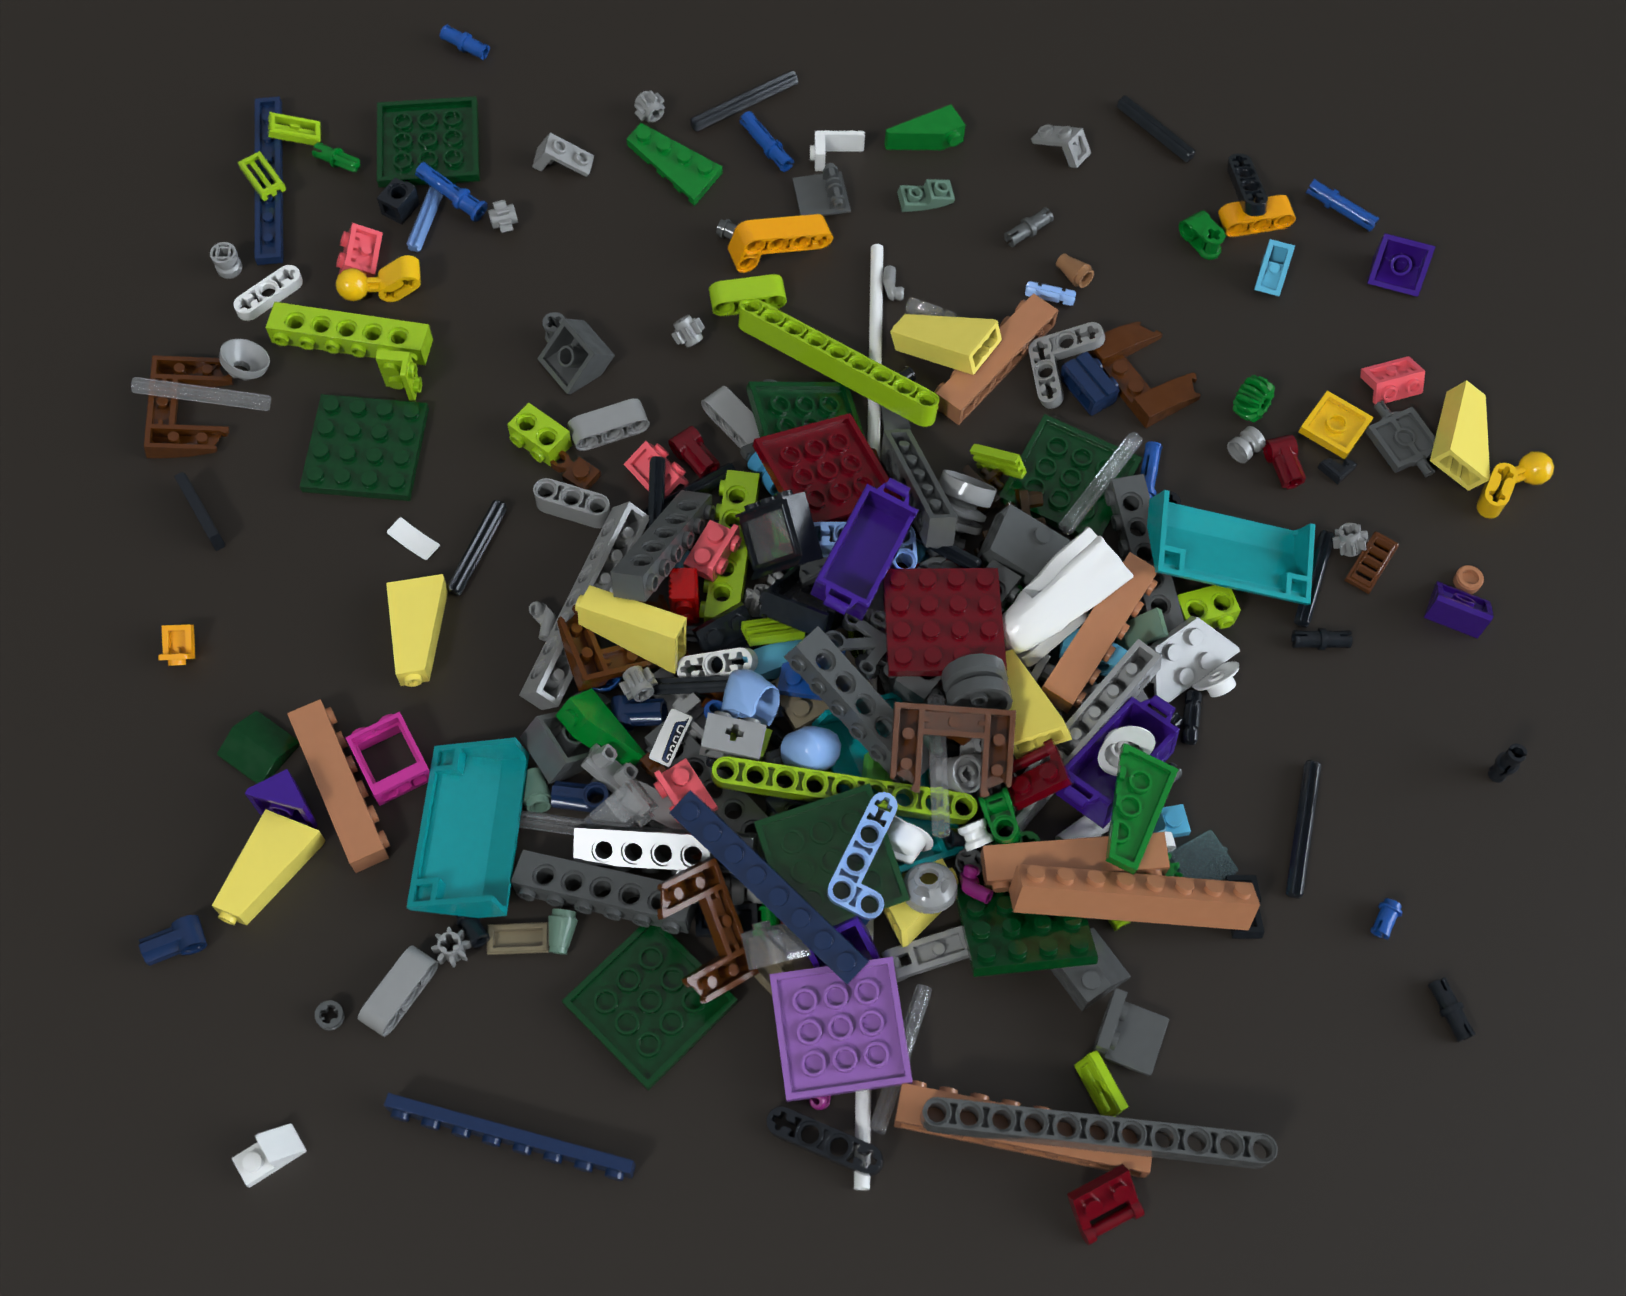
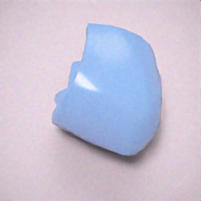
M734 670L730 673L725 687L721 711L731 714L732 718H755L762 724L770 726L779 708V690L762 675L753 670Z
M803 726L796 731L788 733L783 738L780 754L784 765L826 771L835 765L840 756L841 743L838 735L830 729L817 726Z

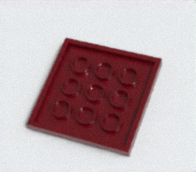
M851 413L756 438L752 445L778 492L792 489L793 494L805 492L813 522H842L848 520L867 484L878 489L889 480ZM884 488V492L901 500L898 494Z
M998 568L888 570L883 580L888 677L942 676V670L950 662L959 657L980 653L995 655L1002 659L1007 671Z

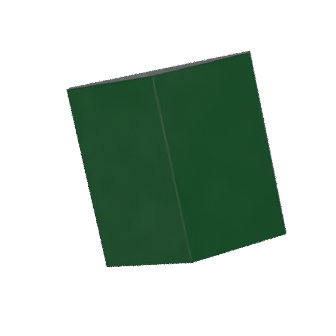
M256 710L232 727L217 755L257 784L272 777L300 746V743L295 737Z

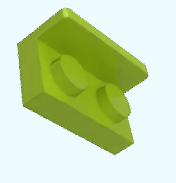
M377 349L376 361L386 387L393 389L405 388L409 401L415 402L417 393H421L422 378L418 377L417 364L413 363L410 352Z

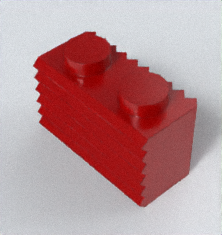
M673 568L669 574L670 612L687 617V626L700 622L697 568Z

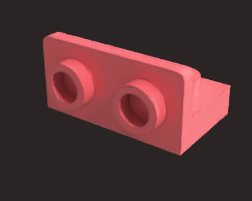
M352 223L349 231H344L341 237L340 246L344 247L343 252L339 253L336 267L340 268L339 273L345 269L354 268L362 271L367 277H374L383 233Z
M1410 356L1361 368L1360 378L1374 390V404L1382 400L1384 403H1389L1422 394L1425 370Z
M645 441L624 463L625 467L649 491L650 460L653 456L664 457L666 460L664 497L668 496L680 483L684 486L689 483L683 476L686 471L677 462L671 463L666 458L669 453L658 443L654 446Z
M709 520L684 561L683 567L697 568L698 576L714 583L718 574L722 575L725 572L730 554L732 552L736 553L740 547L742 537H740L739 526L733 524L731 529Z
M686 758L663 773L660 770L654 772L657 782L653 785L662 799L668 797L673 804L669 808L670 811L690 790L714 812L718 810L716 803Z

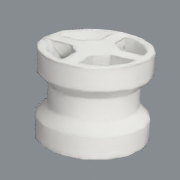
M985 818L957 829L959 834L965 838L966 851H971L994 841L993 835L988 833L986 829L987 821Z

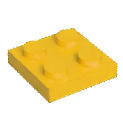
M1327 390L1302 424L1299 433L1345 459L1374 417Z

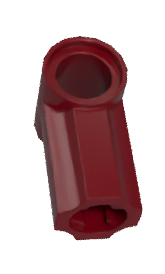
M689 426L668 440L674 455L679 460L684 459L700 478L720 468L719 461L706 448L700 433L695 427Z
M1286 435L1265 440L1266 445L1263 448L1264 457L1268 463H1273L1282 488L1289 490L1303 484L1306 476L1297 457L1298 445L1293 435Z

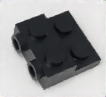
M741 602L692 629L703 653L739 647L754 650L765 646H749L741 631V622L752 619L745 604ZM715 657L711 663V668L715 673H719L723 668V662L720 657ZM743 659L731 660L732 665H744L745 663Z

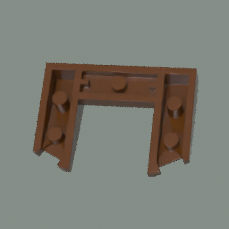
M1139 321L1104 332V344L1097 349L1087 351L1092 358L1099 359L1103 366V371L1108 377L1115 378L1119 385L1118 395L1145 428L1187 407L1200 398V393L1194 391L1193 383H1196L1197 380L1194 372L1172 379L1151 389L1126 359L1127 356L1162 338L1163 334L1157 330L1152 332L1141 326Z
M152 355L144 438L146 458H180L216 453L217 446L215 445L221 436H228L229 426L176 425L179 390L233 385V379L230 374L223 376L219 368L222 366L219 358Z
M661 594L657 598V603L639 601L670 612L664 596ZM575 605L572 607L575 613L573 617L567 622L561 616L557 620L567 660L579 691L604 686L609 679L623 676V673L632 666H641L643 669L649 667V669L656 668L657 671L661 668L619 645L600 649L594 632L578 624V612L575 611ZM687 649L685 656H689Z
M894 702L890 778L894 780L897 774L913 784L910 788L911 791L920 793L923 735L982 739L979 797L989 796L988 789L1003 782L1007 788L1011 787L1016 710Z
M716 858L701 861L657 885V889L661 891V909H657L658 920L664 919L699 901L719 955L681 979L687 988L693 987L701 996L700 1002L702 1004L708 1003L759 973Z

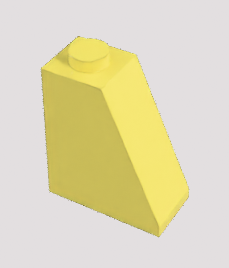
M943 858L934 861L947 867ZM952 867L948 868L954 874L956 882L958 884V878L954 869ZM926 873L921 876L920 880L925 884H933L938 880V877L933 873ZM906 902L883 909L902 948L908 946L941 913H920L909 907Z

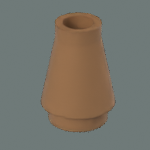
M1062 254L1056 262V266L1061 269L1075 287H1086L1094 277L1091 265L1072 258L1067 254Z

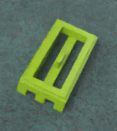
M269 112L268 137L313 146L317 142H321L320 121Z
M260 151L237 162L239 168L263 201L268 200L267 196L270 194L273 197L276 196V191L281 190V192L286 190L284 183ZM259 160L275 184L271 185L254 161ZM249 164L265 185V189L261 187L246 165Z
M974 444L970 449V453L974 455V461L977 462V468L983 469L986 467L989 471L998 468L1003 472V475L1023 479L1027 473L1020 454L980 444Z
M770 618L741 622V631L750 647L805 638V632Z
M1098 1050L1089 1053L1074 1065L1100 1115L1116 1117V1115L1129 1107Z

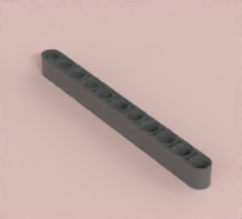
M933 1097L927 1100L920 1116L923 1127L933 1133L1252 1169L1263 1168L1275 1159L1278 1152L1275 1140L1264 1133L943 1097ZM931 1108L940 1109L944 1114V1120L941 1122L932 1121L929 1119L927 1111ZM966 1111L971 1112L976 1117V1124L972 1126L965 1125L960 1120V1114ZM995 1115L1004 1116L1008 1121V1128H996L992 1122V1117ZM1035 1119L1040 1125V1132H1029L1025 1127V1120ZM1060 1122L1069 1124L1073 1131L1072 1136H1062L1057 1130V1124ZM1090 1127H1100L1105 1134L1104 1140L1094 1139L1090 1134ZM1126 1129L1133 1131L1137 1137L1136 1144L1127 1143L1122 1136V1131ZM1162 1133L1167 1136L1169 1147H1160L1155 1141V1134ZM1188 1137H1195L1200 1141L1201 1151H1194L1189 1147ZM1221 1140L1231 1143L1234 1150L1233 1155L1225 1154L1220 1147ZM1253 1144H1259L1265 1149V1159L1258 1158L1254 1154Z

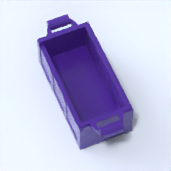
M889 478L888 482L882 484L878 489L869 484L866 485L814 582L811 595L824 601L823 605L843 615L847 613L861 621L863 620L919 511L909 505L910 487L892 478ZM884 488L904 497V502L884 492Z
M1157 695L1143 702L1131 697L1065 765L1072 785L1057 791L1056 795L1101 828H1104L1111 821L1117 777L1104 772L1099 766L1097 758L1104 738L1115 728L1125 726L1142 727L1148 730L1155 738L1156 744L1150 755L1166 762L1174 753L1180 731L1178 727L1170 723L1176 708ZM1150 704L1151 706L1165 714L1167 717L1164 718L1159 713L1148 707V705Z

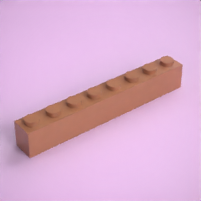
M1017 864L1009 888L1013 912L1248 931L1260 906L1253 883L1137 873L1133 875L1126 872Z
M912 1080V1084L901 1085L893 1127L1110 1171L1123 1164L1129 1170L1131 1176L1145 1178L1150 1174L1152 1157L930 1132L923 1127L920 1116L924 1104L933 1097L1020 1106L1021 1103L1008 1099H1003L1001 1103L989 1101V1096L980 1093H971L970 1096L960 1095L958 1090L950 1087H939V1090L927 1088L926 1083ZM1033 1106V1108L1050 1109L1043 1106ZM931 1108L927 1111L928 1117L932 1121L941 1122L944 1120V1114L940 1109ZM966 1111L960 1114V1120L965 1125L972 1126L976 1124V1117L971 1112ZM995 1115L992 1117V1122L996 1128H1008V1121L1004 1116ZM1035 1119L1025 1120V1127L1029 1132H1040V1125ZM1065 1122L1057 1124V1130L1062 1136H1072L1073 1131L1069 1124ZM1091 1126L1089 1129L1091 1136L1096 1140H1104V1131L1098 1126ZM1128 1129L1122 1131V1136L1127 1143L1136 1144L1137 1137L1133 1131Z

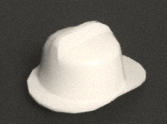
M1125 726L1111 730L1104 738L1097 758L1099 766L1103 771L1112 776H1117L1120 747L1123 743L1150 755L1156 742L1154 736L1148 730L1137 726Z
M879 809L881 817L886 810ZM894 815L887 830L897 861L912 864L921 851L931 850L934 845L933 839L922 828L907 823Z

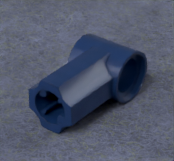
M625 695L611 698L610 711L627 732L634 730L635 726L660 725L668 716L667 702L664 698L647 699L642 702H637L634 698L628 700Z
M555 781L551 791L552 808L589 812L593 816L601 817L608 814L613 806V801L607 787L600 782L579 784ZM595 796H604L601 802L596 804L591 803V800Z
M188 915L181 917L171 924L172 927L139 939V948L146 964L150 966L178 954L192 955L205 949L207 943L199 916Z

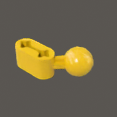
M401 256L380 269L378 277H367L359 269H345L338 274L335 286L339 295L348 301L361 300L367 295V292H378L379 298L383 301L396 302L420 287V262L414 256Z
M1535 451L1523 456L1516 467L1509 463H1499L1490 474L1489 481L1485 482L1477 502L1479 514L1489 519L1499 516L1508 503L1516 483L1524 481L1530 485H1542L1550 480L1554 471L1553 460L1547 454Z

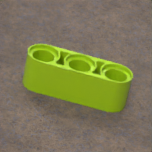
M776 274L718 281L709 287L712 311L718 316L739 314L740 302L749 297L757 298L776 309L783 307L787 302L783 279L780 275Z

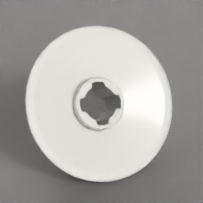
M1235 661L1223 663L1192 685V687L1198 691L1207 690L1210 697H1218L1228 693L1236 686L1233 676L1239 670V663Z

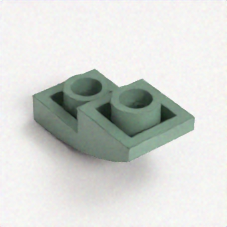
M926 179L924 186L900 185L897 191L902 212L935 209L952 204L955 201L950 180Z
M1154 608L1127 621L1126 623L1130 625L1122 640L1116 638V642L1128 651L1138 639L1147 645L1169 636L1162 610Z

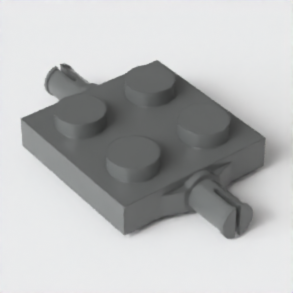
M1383 400L1376 403L1374 409H1376L1382 419L1368 426L1365 433L1392 470L1397 473L1405 468L1418 466L1425 478L1433 475L1435 470L1427 459L1431 457L1435 436L1415 409L1410 407L1403 411L1391 412Z

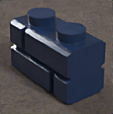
M1086 351L1062 366L1060 373L1061 381L1090 416L1097 414L1103 408L1105 409L1116 402L1119 385L1115 378L1108 377L1103 371V366L1099 359L1092 358Z

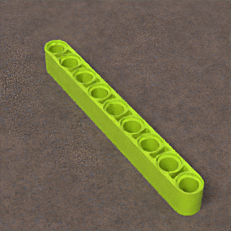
M749 297L740 302L738 326L742 331L919 426L927 427L935 423L939 397L933 391L757 298Z
M729 756L718 758L714 762L711 772L713 783L722 789L806 802H815L838 794L836 787L839 785H847L850 789H854L870 783L872 789L877 790L879 793H890L895 799L898 794H905L909 797V806L903 807L897 803L898 807L895 813L897 816L955 825L968 823L978 809L975 798L967 793L920 786V793H915L910 790L912 786L910 784ZM723 766L729 767L733 771V776L728 779L720 778L717 770ZM751 771H757L762 774L763 780L760 783H751L747 779V774ZM780 776H788L792 780L793 785L789 788H782L777 784L776 779ZM810 780H816L821 784L822 790L818 793L810 792L806 783ZM928 798L936 799L940 809L938 811L929 810L925 800ZM883 800L881 804H877L879 809L891 812L887 808L888 802ZM964 803L969 809V814L966 816L959 815L955 810V804Z

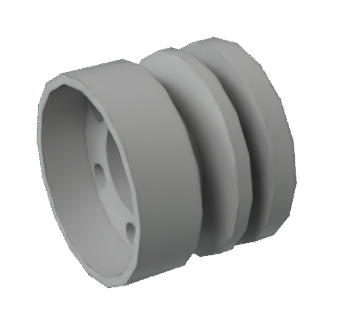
M943 469L939 483L958 516L955 531L980 535L983 527L975 521L985 522L987 516L976 509L977 507L990 508L997 489L968 475Z

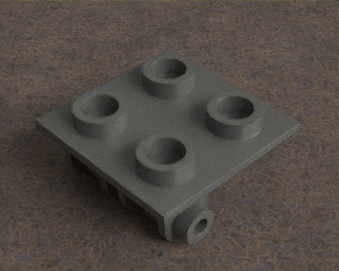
M833 163L825 165L823 174L792 178L801 216L814 214L827 216L851 212L842 171H838L837 166Z

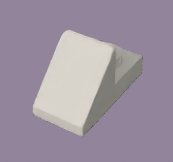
M290 1123L255 1135L258 1142L234 1156L232 1160L245 1185L250 1188L301 1156L307 1150L294 1126Z

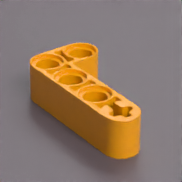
M821 214L746 220L735 228L728 245V251L737 271L745 273L757 266L763 254L822 249L830 245L834 237Z

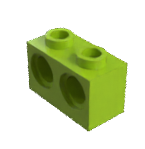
M530 403L507 424L511 442L518 448H525L536 461L540 463L543 461L550 467L552 460L557 462L560 459L559 452L561 450L566 452L572 446L570 431Z
M1212 585L1177 595L1184 621L1191 617L1189 612H1192L1212 628L1219 627V629H1225L1235 623L1241 611L1230 588ZM1215 605L1221 606L1224 610L1217 609Z

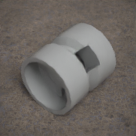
M968 754L937 760L931 765L928 779L931 788L967 794L976 792L980 788L981 763L976 757Z

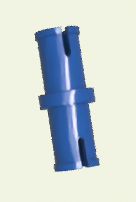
M445 25L442 28L440 39L457 46L459 51H467L481 60L486 59L488 56L489 45L472 38L471 34L467 32L462 33L449 25Z

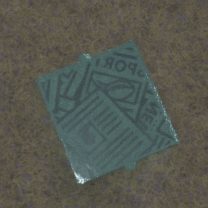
M1212 830L1169 852L1172 855L1170 860L1172 863L1179 862L1178 872L1182 873L1183 877L1224 880L1226 875H1233L1238 872V868L1227 853L1228 848L1221 845Z

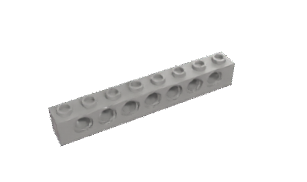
M630 501L612 507L558 618L561 616L567 622L575 615L572 607L576 604L578 597L585 594L589 585L613 593L610 572L642 536L649 521V515ZM557 620L519 696L541 710L559 707L573 678Z
M1139 639L1132 645L1066 722L1072 740L1056 745L1064 765L1088 743L1131 697L1136 698L1161 669L1162 655ZM1048 756L1030 765L1024 773L1051 760ZM1055 793L1019 811L1013 804L1014 814L1021 832ZM1008 826L1003 827L1001 829L1002 833L1005 834L1007 837L1010 836L1014 830L1012 827Z

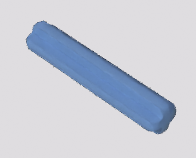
M432 187L428 189L407 241L410 251H421L443 195Z

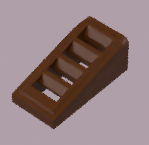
M1375 531L1366 544V550L1361 552L1344 581L1370 594L1399 544ZM1368 553H1370V554H1372L1373 556H1375V557L1381 559L1382 562H1380V561H1378L1377 559H1375V558L1369 556ZM1363 562V563L1367 564L1368 566H1370V567L1376 569L1377 571L1375 572V571H1373L1372 569H1370V568L1364 566V565L1361 564V563ZM1356 571H1359L1360 573L1368 576L1369 578H1371V581H1368L1367 579L1359 576L1358 574H1356Z

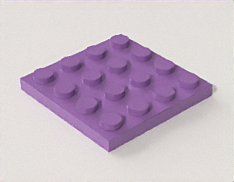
M893 957L869 960L870 962L848 985L828 966L769 974L787 1102L912 1084Z

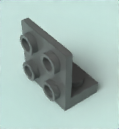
M1115 988L1109 998L1092 1052L1098 1050L1102 1059L1143 1075L1151 1076L1169 1019L1126 1002L1125 999L1128 992Z

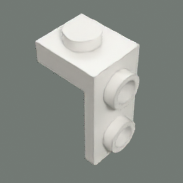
M853 130L815 131V145H810V161H815V171H823L825 168V151H864L865 132Z

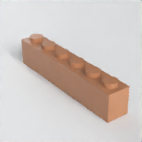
M1034 293L1027 300H1022L1018 304L1015 313L1011 317L1006 316L1001 322L999 329L1002 340L976 373L971 375L954 369L951 378L946 383L942 382L936 388L934 393L939 397L938 411L959 425L1029 353L1030 343L1037 338L1045 336L1055 326L1058 309Z
M1129 552L1123 563L1134 577L1092 609L1041 688L1050 702L1065 713H1068L1072 706L1076 708L1080 706L1087 693L1082 691L1087 682L1091 685L1094 684L1101 673V670L1097 668L1101 660L1106 663L1116 649L1112 646L1115 638L1122 640L1130 627L1126 623L1129 616L1131 615L1136 618L1144 605L1140 599L1144 593L1150 596L1158 583L1154 579L1157 574L1154 566Z
M321 699L287 713L349 864L355 873L389 859L386 848L390 847V843L384 830L380 832L377 830L375 823L380 821L374 806H367L364 798L368 797L369 794L363 781L357 782L354 773L358 772V768L352 755L348 757L345 755L343 749L348 747L343 733L341 731L336 733L333 724L338 723L332 708H325Z
M1165 832L1152 833L1136 873L1165 876L1170 868ZM1109 836L985 845L982 847L980 854L984 886L996 893L1009 891L1017 864L1129 872L1106 861Z

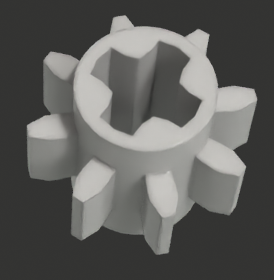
M651 90L649 92L644 91L635 100L634 107L637 109L635 114L641 121L645 119L648 123L656 122L664 114L665 107L662 103L665 100L658 92L654 94Z
M505 200L493 202L494 209L488 210L493 229L500 228L502 233L512 231V224L518 223L514 205H506Z
M690 314L673 324L675 332L671 333L677 345L684 343L686 347H690L703 339L701 333L705 326L699 317L692 319Z
M1345 523L1339 529H1335V537L1332 538L1334 549L1340 548V555L1348 557L1357 556L1362 550L1365 551L1366 542L1369 541L1368 532L1361 531V525L1355 523Z
M756 584L754 590L746 589L743 599L750 616L759 617L761 605H759L760 595L764 589H768L770 586Z
M632 666L623 673L624 681L619 683V686L628 700L634 698L635 701L642 702L654 694L652 686L657 685L658 682L649 667L643 669L641 666Z
M448 927L447 932L442 935L435 934L438 942L437 945L431 947V950L435 954L441 953L437 958L439 964L448 961L454 968L456 962L461 959L468 960L465 955V949H470L472 945L470 941H462L466 936L463 930L456 934ZM455 943L453 951L448 952L447 949L450 948V944Z

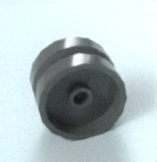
M985 653L969 654L955 659L942 670L941 680L943 690L946 693V706L1009 710L1011 708L1013 699L1007 683L1006 666L1003 660L997 656Z

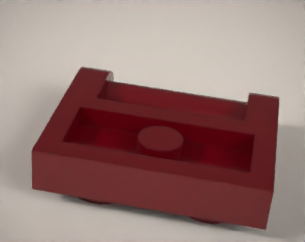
M1052 738L1043 742V746L1013 760L1012 785L1007 789L1018 811L1072 785L1058 748ZM1048 756L1051 759L1017 777L1014 776V773Z
M1123 1164L1067 1193L1080 1234L1087 1245L1095 1243L1098 1236L1132 1218L1137 1220L1145 1215L1143 1207L1138 1200L1130 1172ZM1126 1202L1127 1206L1092 1225L1090 1224L1091 1220Z

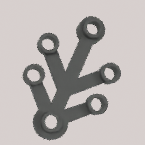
M881 610L873 611L868 623L846 613L842 620L843 628L847 631L858 630L867 637L845 639L844 635L835 630L828 631L825 634L841 652L874 649L867 659L862 660L857 667L862 676L869 680L873 677L877 664L887 652L886 635L879 631L885 628V613ZM886 662L883 671L884 674L888 677V666ZM863 668L868 669L870 672L864 671Z

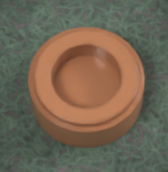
M1466 565L1458 569L1453 577V583L1457 589L1474 594L1483 585L1484 576L1478 568Z

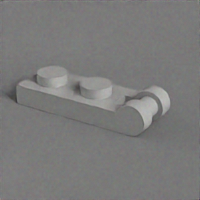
M962 925L912 941L906 947L902 948L899 945L882 952L883 958L893 957L897 982L969 958ZM908 956L910 964L902 967L899 959Z

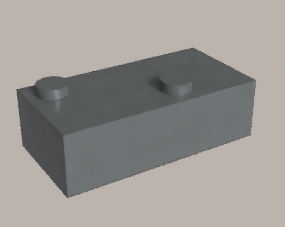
M1009 504L996 514L977 557L982 560V564L986 567L994 559L1021 576L1019 585L1025 588L1051 558L1066 546L1070 540L1012 504Z

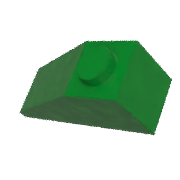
M952 104L886 129L885 148L887 150H944L949 147H955L964 141L966 125Z
M592 688L570 697L555 715L573 738L590 749L596 743L600 747L610 744L617 752L615 760L622 766L625 763H631L636 767L640 759L646 755Z

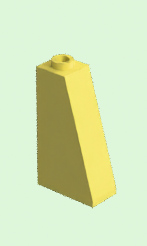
M904 314L890 331L896 351L971 375L976 373L1002 340L998 321L982 318Z
M1466 380L1446 392L1430 461L1469 491L1489 481L1490 465L1486 395Z
M443 574L386 583L395 673L401 686L415 687L423 682L430 681L448 595L447 584Z
M589 585L584 595L578 597L575 611L578 612L579 625L671 673H676L677 663L686 654L687 617L636 600L613 597L612 592Z
M1014 650L1005 651L1007 683L1013 699L1009 710H1016L1013 753L1015 758L1043 746V742L1051 738L1056 745L1072 740L1065 721Z
M265 809L212 904V907L219 913L218 918L230 925H235L236 922L247 926L323 846L326 840L320 831Z

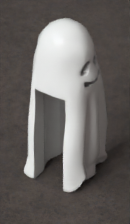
M1085 527L1081 534L1058 551L1039 574L1019 593L1013 604L1002 614L1005 651L1013 649L1015 653H1022L1039 645L1063 630L1073 620L1095 607L1134 577L1120 557L1105 542L1104 538L1097 536L1090 527Z

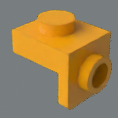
M194 624L162 625L163 654L158 655V660H168V666L186 665V659H195Z

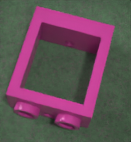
M400 712L385 715L377 723L368 727L358 728L350 736L346 737L379 806L428 783L430 770ZM401 732L417 763L376 782L361 751Z

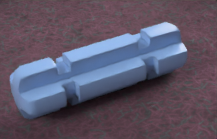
M1028 281L1025 289L1026 296L1030 297L1034 293L1043 300L1056 303L1063 301V304L1069 306L1074 304L1076 297L1074 290L1066 289V291H1062L1060 287L1047 284L1039 286L1038 282Z

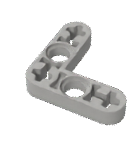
M1096 322L1086 323L1037 338L1030 343L1029 355L1037 395L1045 408H1056L1064 399L1057 360L1101 347L1105 342V333L1100 324ZM1095 332V338L1090 339V334ZM1078 336H1081L1082 343H1079ZM1065 339L1074 340L1069 348H1061V342ZM1040 348H1044L1045 360H1042L1039 355ZM1043 369H1053L1049 377L1041 378L1039 376ZM1046 386H1051L1054 392L1051 399H1048L1049 394Z

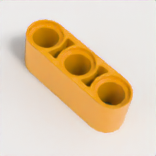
M1286 195L1267 197L1266 213L1261 216L1245 214L1239 201L1224 205L1218 211V215L1225 234L1228 237H1237L1285 229L1295 222L1296 217Z

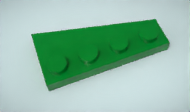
M642 123L626 139L629 148L647 164H652L657 169V173L672 182L673 187L679 193L683 192L688 197V201L694 206L723 173L721 165Z
M1123 743L1120 747L1106 861L1134 875L1141 863L1179 769L1126 743Z

